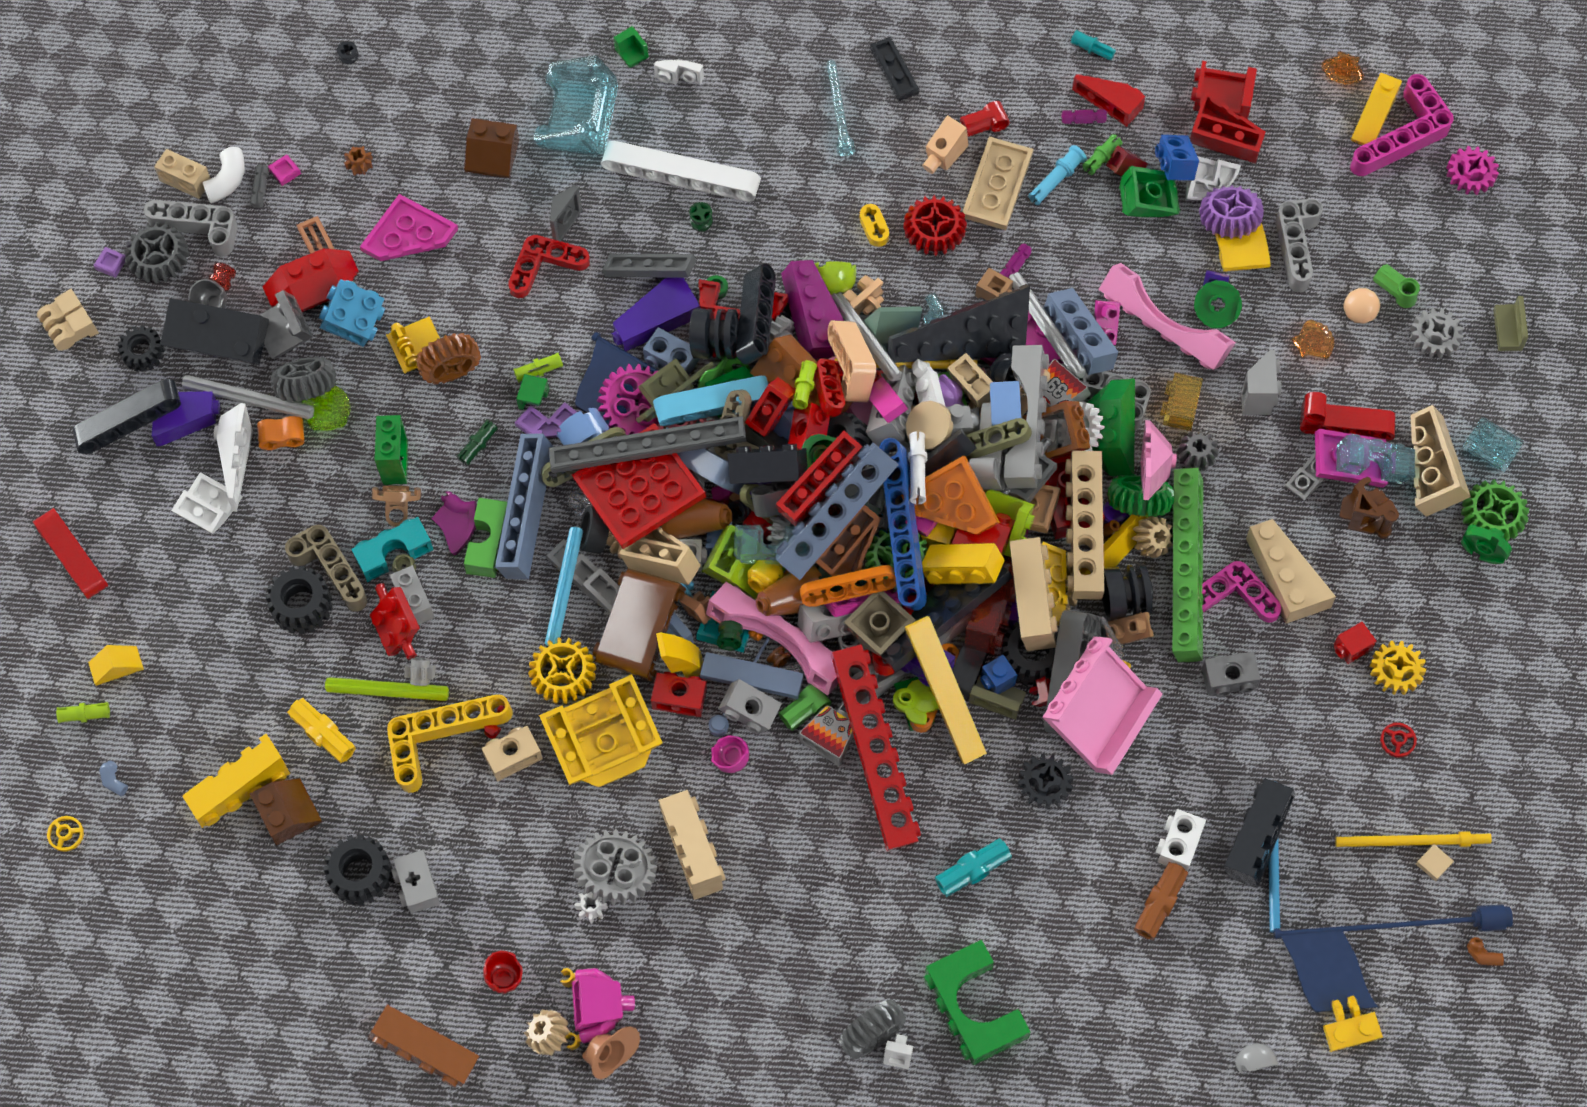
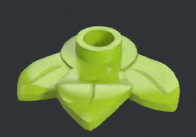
M919 680L912 681L907 688H901L893 695L895 708L905 713L907 719L915 724L925 725L927 722L926 713L939 709L931 688ZM903 697H906V698H908V699H910V700H909V701H904V700H902V698H903Z

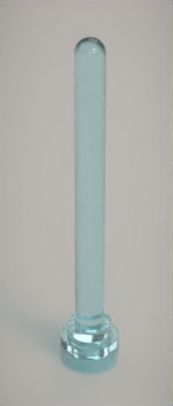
M828 60L827 69L839 133L836 143L837 153L840 156H850L855 152L854 140L848 136L836 63L834 60Z

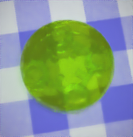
M334 386L329 392H325L324 395L310 398L307 401L302 400V404L314 407L313 417L305 419L311 429L328 431L346 425L350 414V402L347 394L341 388Z

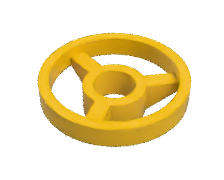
M71 816L57 818L50 824L47 830V839L50 845L62 852L75 849L82 842L84 836L83 826L76 818ZM71 820L76 822L80 828H71L67 824L60 825L59 822ZM54 826L57 827L56 835L59 838L57 846L51 841V832ZM62 830H69L66 836H60ZM80 833L78 840L73 845L62 848L64 841L70 840L73 834Z

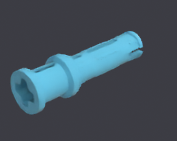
M1072 145L1069 148V152L1063 158H1059L1056 161V167L1028 194L1029 199L1032 202L1036 199L1035 204L1040 205L1065 177L1072 176L1074 169L1080 163H1084L1087 160L1083 150Z

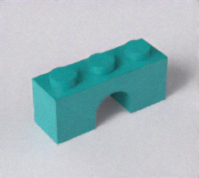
M419 517L404 520L399 526L391 530L386 529L380 532L373 539L359 542L351 550L366 581L369 582L390 572L385 561L390 551L402 549L410 557L416 559L434 549Z

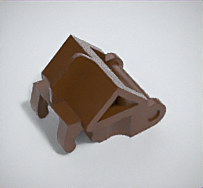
M1365 477L1354 486L1351 494L1343 497L1339 516L1342 519L1349 520L1347 528L1349 530L1370 535L1376 533L1378 537L1386 539L1391 535V526L1393 522L1397 521L1399 512L1392 500L1388 499L1382 490L1379 491L1378 488H1375L1373 491H1367L1365 489V486L1369 485L1371 481L1370 477Z

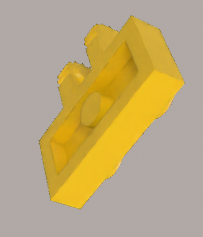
M1354 996L1347 998L1352 1018L1346 1020L1340 1001H1332V1008L1337 1022L1323 1026L1331 1052L1383 1038L1375 1012L1360 1016V1008Z

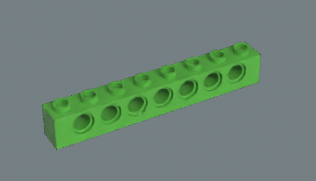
M1198 468L1174 470L1172 652L1178 663L1203 661V478Z

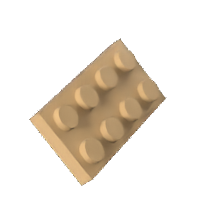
M993 137L988 138L962 211L965 214V219L1007 230L1033 155L1032 148Z

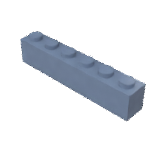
M544 434L520 435L495 564L496 569L506 579H529L547 486L542 480L541 469L546 463L550 462L549 448L554 447Z

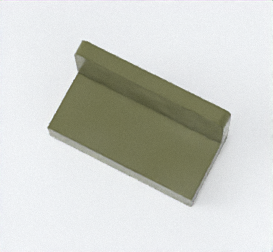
M1518 296L1515 304H1498L1493 308L1498 351H1522L1528 340L1523 296Z
M980 675L976 685H973L969 703L1016 720L1026 692L1011 687L1001 694H996L985 689L981 683Z

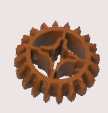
M453 333L451 336L445 335L443 338H437L434 342H429V345L423 347L422 351L417 354L416 362L423 380H426L427 383L438 384L442 382L445 384L468 375L469 371L475 370V366L479 364L481 356L479 346L474 338H471L470 335H464V333L458 335Z

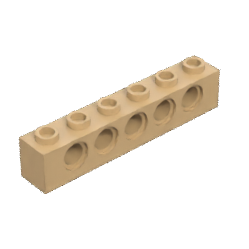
M1072 451L1070 459H1066L1065 472L1070 474V482H1066V497H1070V505L1066 506V520L1071 521V529H1067L1066 543L1071 544V552H1067V567H1071V576H1067V591H1071L1072 599L1102 600L1104 594L1102 451ZM1085 475L1089 478V481L1083 482L1078 479V476ZM1085 498L1090 504L1083 505L1079 503L1078 499ZM1085 521L1089 523L1090 527L1082 528L1078 523ZM1084 544L1089 546L1091 550L1084 552L1078 546ZM1087 568L1091 574L1083 575L1079 572V569Z

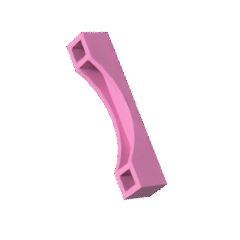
M1122 263L1112 266L1098 289L1104 293V297L1107 300L1120 302L1126 313L1132 316L1136 315L1142 320L1143 325L1150 329H1156L1161 333L1163 339L1179 345L1183 353L1189 356L1193 355L1207 369L1214 370L1222 366L1236 343L1217 329H1192L1169 319L1150 300L1140 276Z
M725 582L710 598L706 615L718 623L726 620L736 621L742 625L743 629L758 632L777 641L798 661L804 671L807 682L826 695H829L837 686L838 680L831 659L832 651L826 648L820 641L810 643L800 628L794 627L780 615L765 616L757 609L756 600L728 582Z

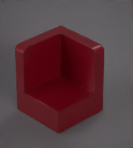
M1118 145L1106 164L1107 167L1120 176L1131 166L1146 168L1148 165L1138 155Z

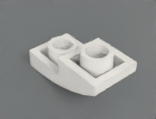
M682 60L657 61L654 64L655 78L664 83L676 85L679 78H682L686 82H694L701 85L704 79L703 65Z

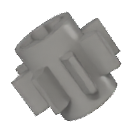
M411 658V664L407 663L405 666L404 678H410L411 685H429V679L433 680L435 677L436 666L430 665V659Z

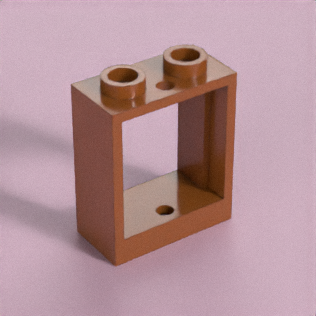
M1064 401L1047 407L1046 412H1042L1043 419L1064 411L1071 440L1070 445L1049 452L1046 450L1044 454L1050 460L1070 456L1072 451L1091 449L1089 444L1090 436L1083 420L1084 411L1079 401ZM1027 415L1022 416V419L1026 420ZM1043 434L1040 435V441L1044 437Z

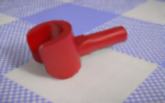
M499 706L496 713L502 712L505 707ZM497 725L484 726V734L491 740L495 739L501 732V728Z

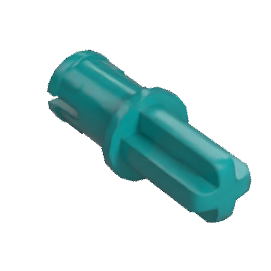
M1076 30L1071 38V44L1087 50L1088 54L1093 52L1108 60H1112L1116 50L1099 42L1098 37L1093 38Z

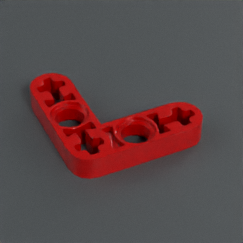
M539 235L529 236L524 241L509 279L510 294L515 298H524L530 293L542 261L582 271L590 265L589 252L583 247ZM535 244H539V247H536L535 250L531 249V246L534 247ZM554 249L564 251L560 257H553L551 255ZM579 256H583V259H580L579 262H576L575 258L578 259ZM530 262L534 267L529 271H524L521 269L522 264ZM521 277H523L524 287H520L519 290H517L515 286H519L521 282Z
M819 359L816 363L817 369L815 370L814 380L820 407L825 414L836 417L840 415L845 406L841 385L844 373L838 361ZM876 370L874 383L882 377L878 370Z

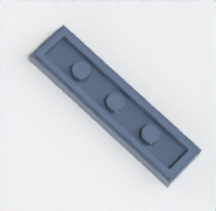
M706 652L700 678L731 684L740 679L759 691L798 699L804 673Z

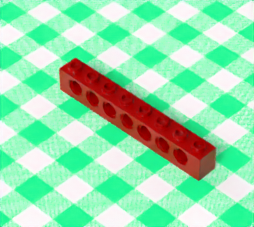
M862 644L834 651L831 654V659L886 851L915 844L918 842L917 837L921 836L918 822H913L910 812L914 811L910 796L906 797L903 787L907 786L903 772H898L896 765L899 762L896 747H891L889 738L892 737V731L889 723H884L882 714L885 713V707L882 698L877 699L875 689H878L875 674L870 675L868 665L871 664L868 650H863ZM853 667L859 668L862 672V678L858 680L852 679L849 676V669ZM858 692L868 694L869 702L867 704H860L856 700ZM866 716L873 717L876 720V727L873 729L866 728L863 724V718ZM874 740L880 741L883 745V752H872L870 742ZM886 765L890 769V776L888 778L880 777L877 773L878 766ZM891 789L897 793L896 802L890 803L885 800L884 792ZM900 814L904 818V826L900 828L893 826L891 822L892 815Z

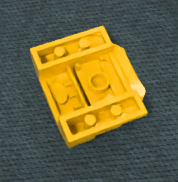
M632 674L609 684L610 688L565 708L561 705L539 715L569 785L583 781L599 788L644 768L651 750L663 744Z

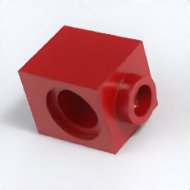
M1362 621L1337 636L1334 650L1339 658L1344 659L1347 664H1350L1372 651L1377 641Z

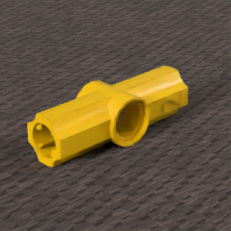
M304 698L296 700L287 712L288 715L305 730L306 735L318 747L322 746L340 764L347 761L353 755L356 747L338 731V727L325 714L321 715Z

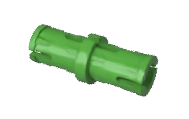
M1112 134L1083 163L1084 171L1086 172L1091 168L1088 174L1093 175L1103 163L1109 161L1117 145L1122 146V140L1118 138L1114 142L1117 135Z

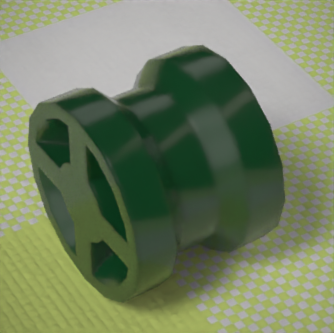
M697 202L690 207L691 227L700 232L708 230L713 224L712 208L710 205L704 202Z
M732 620L721 622L718 625V633L720 635L717 637V646L727 651L739 649L742 644L740 637L743 633L742 625Z

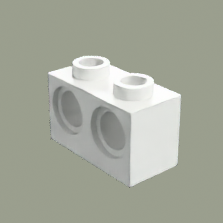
M1177 809L1174 817L1169 815L1164 830L1169 831L1166 840L1160 839L1156 853L1160 854L1158 863L1166 866L1169 862L1176 863L1188 871L1206 820ZM1186 825L1190 832L1182 833L1178 830L1177 826ZM1173 847L1178 848L1182 854L1174 856L1169 852V849Z

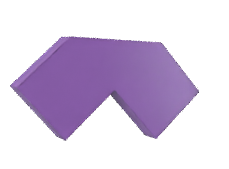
M564 402L548 419L530 405L515 421V426L526 434H544L546 438L558 437L557 432H561L560 425L567 418L577 413V411Z

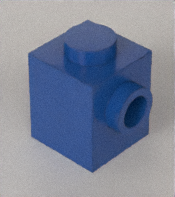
M1002 655L982 667L980 680L986 690L1001 694L1015 686L1017 674L1005 656Z

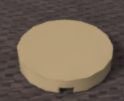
M934 401L921 402L908 415L906 422L908 438L912 432H917L918 441L919 432L925 434V450L931 451L936 449L951 436L953 430L951 413L943 404Z

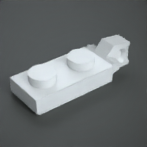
M917 359L912 364V370L916 376L914 382L919 404L925 401H934L945 406L937 372L932 370L928 362Z

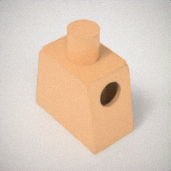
M948 115L926 146L928 159L922 166L927 172L934 174L938 167L944 170H948L969 146L966 127Z

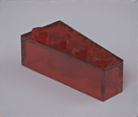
M1006 555L1003 556L1005 560L1003 566L1009 570L1013 578L972 610L971 621L968 622L966 627L965 647L994 655L996 647L1001 648L1005 633L1001 631L1003 625L1008 626L1012 611L1008 610L1010 602H1016L1012 558Z

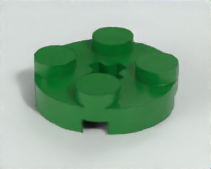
M1214 280L1205 283L1198 290L1194 300V309L1197 317L1206 326L1223 328L1232 324L1239 317L1242 310V299L1239 291L1231 283ZM1217 297L1222 298V303H1225V307H1220L1219 311H1215L1214 306L1211 305V302L1216 301Z
M1471 524L1461 540L1462 546L1468 553L1472 555L1474 551L1480 555V560L1490 564H1503L1505 559L1507 561L1512 551L1510 544L1503 538L1504 533L1496 528L1488 530Z

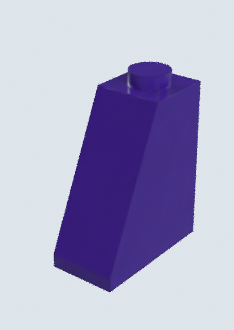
M213 391L178 392L181 400L180 407L152 422L151 436L156 446H163L216 424V415L220 414V401L216 400Z

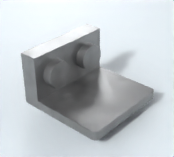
M284 290L275 294L279 303L260 314V316L269 319L264 344L272 359L278 358L313 338L296 298Z

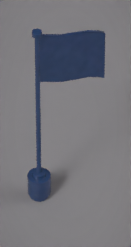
M598 332L592 335L591 339L596 342L590 365L578 388L575 406L585 413H589L588 408L599 409L603 405L597 402L599 396H604L599 393L601 387H605L603 385L605 379L610 380L609 375L611 372L617 374L619 367H622L626 372L628 364L632 366L633 370L640 364L642 371L643 368L650 366L605 340ZM650 366V371L652 373L657 371V369ZM624 384V388L628 392L634 391L630 384ZM617 406V410L620 413H627L624 406Z
M1503 904L1483 905L1476 907V911L1472 912V917L1280 931V928L1274 929V938L1282 939L1294 962L1303 993L1314 1012L1333 1011L1332 1001L1335 1000L1340 1001L1343 1010H1350L1347 1003V998L1350 996L1356 998L1360 1009L1378 1008L1366 987L1357 957L1344 931L1472 922L1479 932L1506 930L1507 927H1512L1513 915L1510 906L1504 907Z

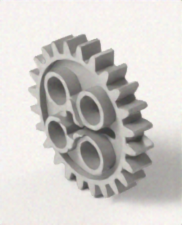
M616 829L613 835H609L607 830H604L602 837L598 833H594L593 840L587 837L585 844H580L578 851L575 852L572 869L575 870L574 878L578 879L577 886H585L584 894L593 892L592 900L599 896L602 897V904H605L607 899H610L613 906H615L617 900L626 905L627 898L635 903L637 895L643 898L645 890L650 891L651 885L655 881L657 866L655 865L656 857L651 856L652 849H644L645 841L637 843V835L631 839L628 838L627 831L622 836H619ZM621 850L622 853L612 884H607L617 852Z

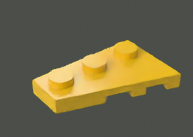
M1042 542V545H1047L1049 559L1045 560L1046 569L1050 568L1052 583L1048 584L1049 593L1053 592L1055 607L1052 608V615L1056 617L1057 625L1059 626L1062 612L1066 610L1067 605L1065 585L1067 579L1066 550Z

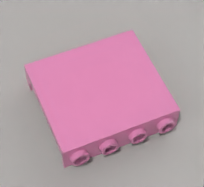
M1094 636L1087 644V648L1080 659L1075 663L1068 678L1062 683L1056 697L1048 705V709L1042 718L1095 772L1113 775L1163 694L1158 688L1147 687L1109 647L1113 641L1111 638Z

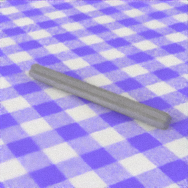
M1018 272L1009 276L1013 281L1014 290L1027 284ZM1030 289L1029 313L1068 371L1078 379L1084 378L1085 368Z
M841 292L833 293V300L845 321L857 324L873 359L891 382L899 381L902 372Z
M190 375L184 376L182 379V387L197 392L213 391L214 396L305 419H311L314 415V407L294 401H283L274 396Z

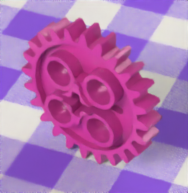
M628 364L626 372L622 367H619L617 374L611 372L609 375L610 380H604L603 385L605 387H601L599 393L604 396H599L597 402L603 404L599 407L598 411L605 412L603 419L610 421L608 424L609 428L613 426L620 427L626 432V435L639 433L654 423L659 425L656 417L649 422L641 421L638 423L636 421L639 414L652 407L638 386L653 376L658 370L651 374L650 366H647L642 371L640 364L636 366L635 370ZM624 384H630L634 391L628 392L624 388ZM634 399L638 400V405H639V406H636V405H635V400H634ZM617 406H624L627 413H620L617 410Z

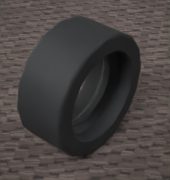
M588 506L583 514L580 528L583 530L580 550L601 554L607 543L609 529L593 506Z

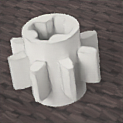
M593 892L585 895L579 893L581 902L575 903V909L582 910L579 913V918L587 917L590 923H593V919L597 917L603 919L602 909H607L608 906L607 903L602 904V897L599 896L592 900ZM588 903H589L590 905H594V904H595V905H596V908L593 909L592 907H589V908L587 909V906H586V905H587Z

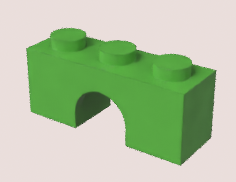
M478 499L474 517L477 530L489 532L490 536L482 543H468L464 561L466 574L496 578L497 569L495 564L507 508L506 501Z

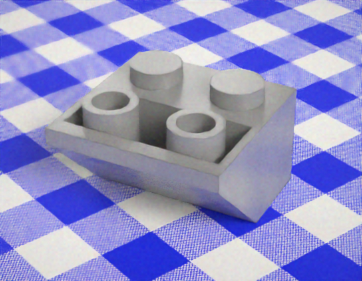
M1275 350L1268 351L1247 371L1241 391L1242 415H1271L1273 407L1278 405V395H1281L1282 385L1281 381H1277V373L1280 372V360L1276 359Z

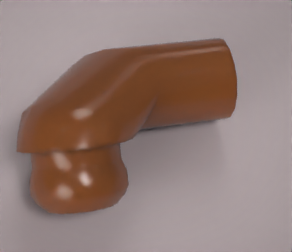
M1478 937L1470 939L1467 950L1478 964L1503 966V953L1488 952L1484 948L1483 940Z

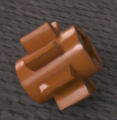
M364 146L361 148L352 147L349 153L344 154L346 170L351 169L354 176L356 174L366 175L368 169L373 168L371 162L373 160L372 153H366Z

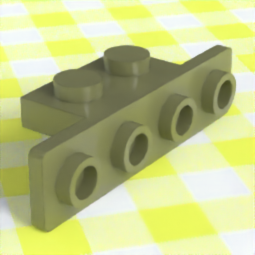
M676 358L638 386L652 407L636 418V421L638 423L644 419L647 422L651 421L657 416L653 404L654 399L663 395L691 390L694 387L691 383L696 379L700 381L701 376L705 371L712 368L714 363L711 361L689 377Z

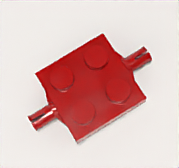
M384 583L376 585L375 590L380 598V602L370 613V617L381 639V643L388 656H396L403 649L406 659L411 660V658L417 656L411 643L420 627L401 587H393L387 592Z

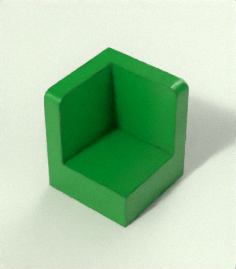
M633 26L613 37L616 52L629 68L649 58L648 46Z
M524 374L516 399L518 409L524 410L526 403L540 406L542 398H547L549 393L548 380Z

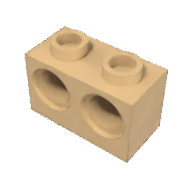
M168 149L164 151L154 166L161 182L200 199L205 191L203 182L210 179L206 166Z
M967 353L947 368L951 379L961 386L962 392L976 407H979L980 411L983 403L991 402L990 383L992 381Z

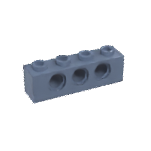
M1070 288L1048 293L1044 309L1085 368L1087 374L1091 375L1112 370L1119 352L1075 290Z

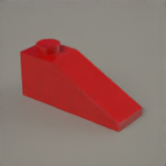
M1076 74L1073 79V91L1098 108L1105 109L1108 115L1126 127L1144 108L1146 96L1139 89L1133 88L1126 83Z

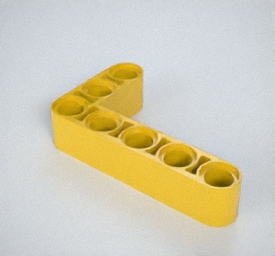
M500 694L393 718L388 723L387 731L394 775L400 787L407 793H414L421 788L422 774L416 743L483 729L484 726L507 723L513 716V710L507 698ZM498 706H505L502 712H494ZM480 711L478 717L473 719L470 718V715L473 712ZM449 717H456L453 723L445 724ZM431 722L430 727L427 729H420L424 723ZM400 728H406L402 735H396ZM410 751L408 757L400 759V755L403 752ZM407 775H414L411 781L403 782Z

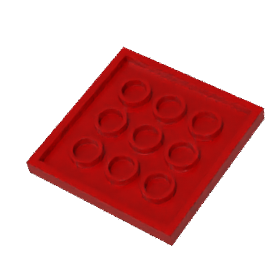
M654 423L639 433L659 430V428ZM677 453L582 468L572 474L576 484L623 550L707 497L705 491Z

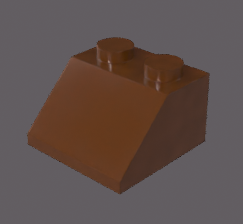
M471 118L466 138L464 171L510 178L519 143L517 125Z
M300 778L274 781L250 793L276 846L322 823Z

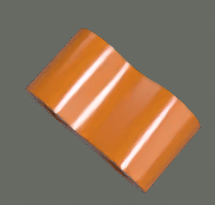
M289 416L276 420L264 419L257 423L258 445L263 450H274L280 447H299L304 444L303 419L300 417Z

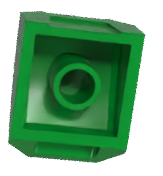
M1131 166L1122 175L1119 186L1123 207L1122 213L1134 217H1166L1179 214L1180 206L1175 180H1168L1164 171Z

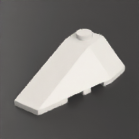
M240 403L221 415L219 425H216L214 428V439L218 442L228 500L232 511L236 512L253 434L244 403Z

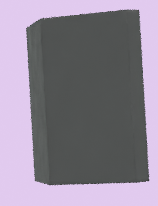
M576 185L552 197L550 226L554 240L561 241L582 212L579 187Z

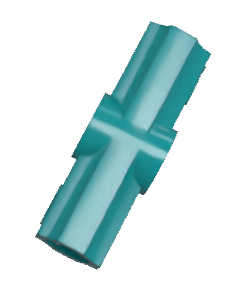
M999 838L977 852L973 850L962 856L957 861V864L935 876V881L942 894L948 897L968 884L973 885L980 882L989 875L991 870L1011 859L1012 855L1006 843Z

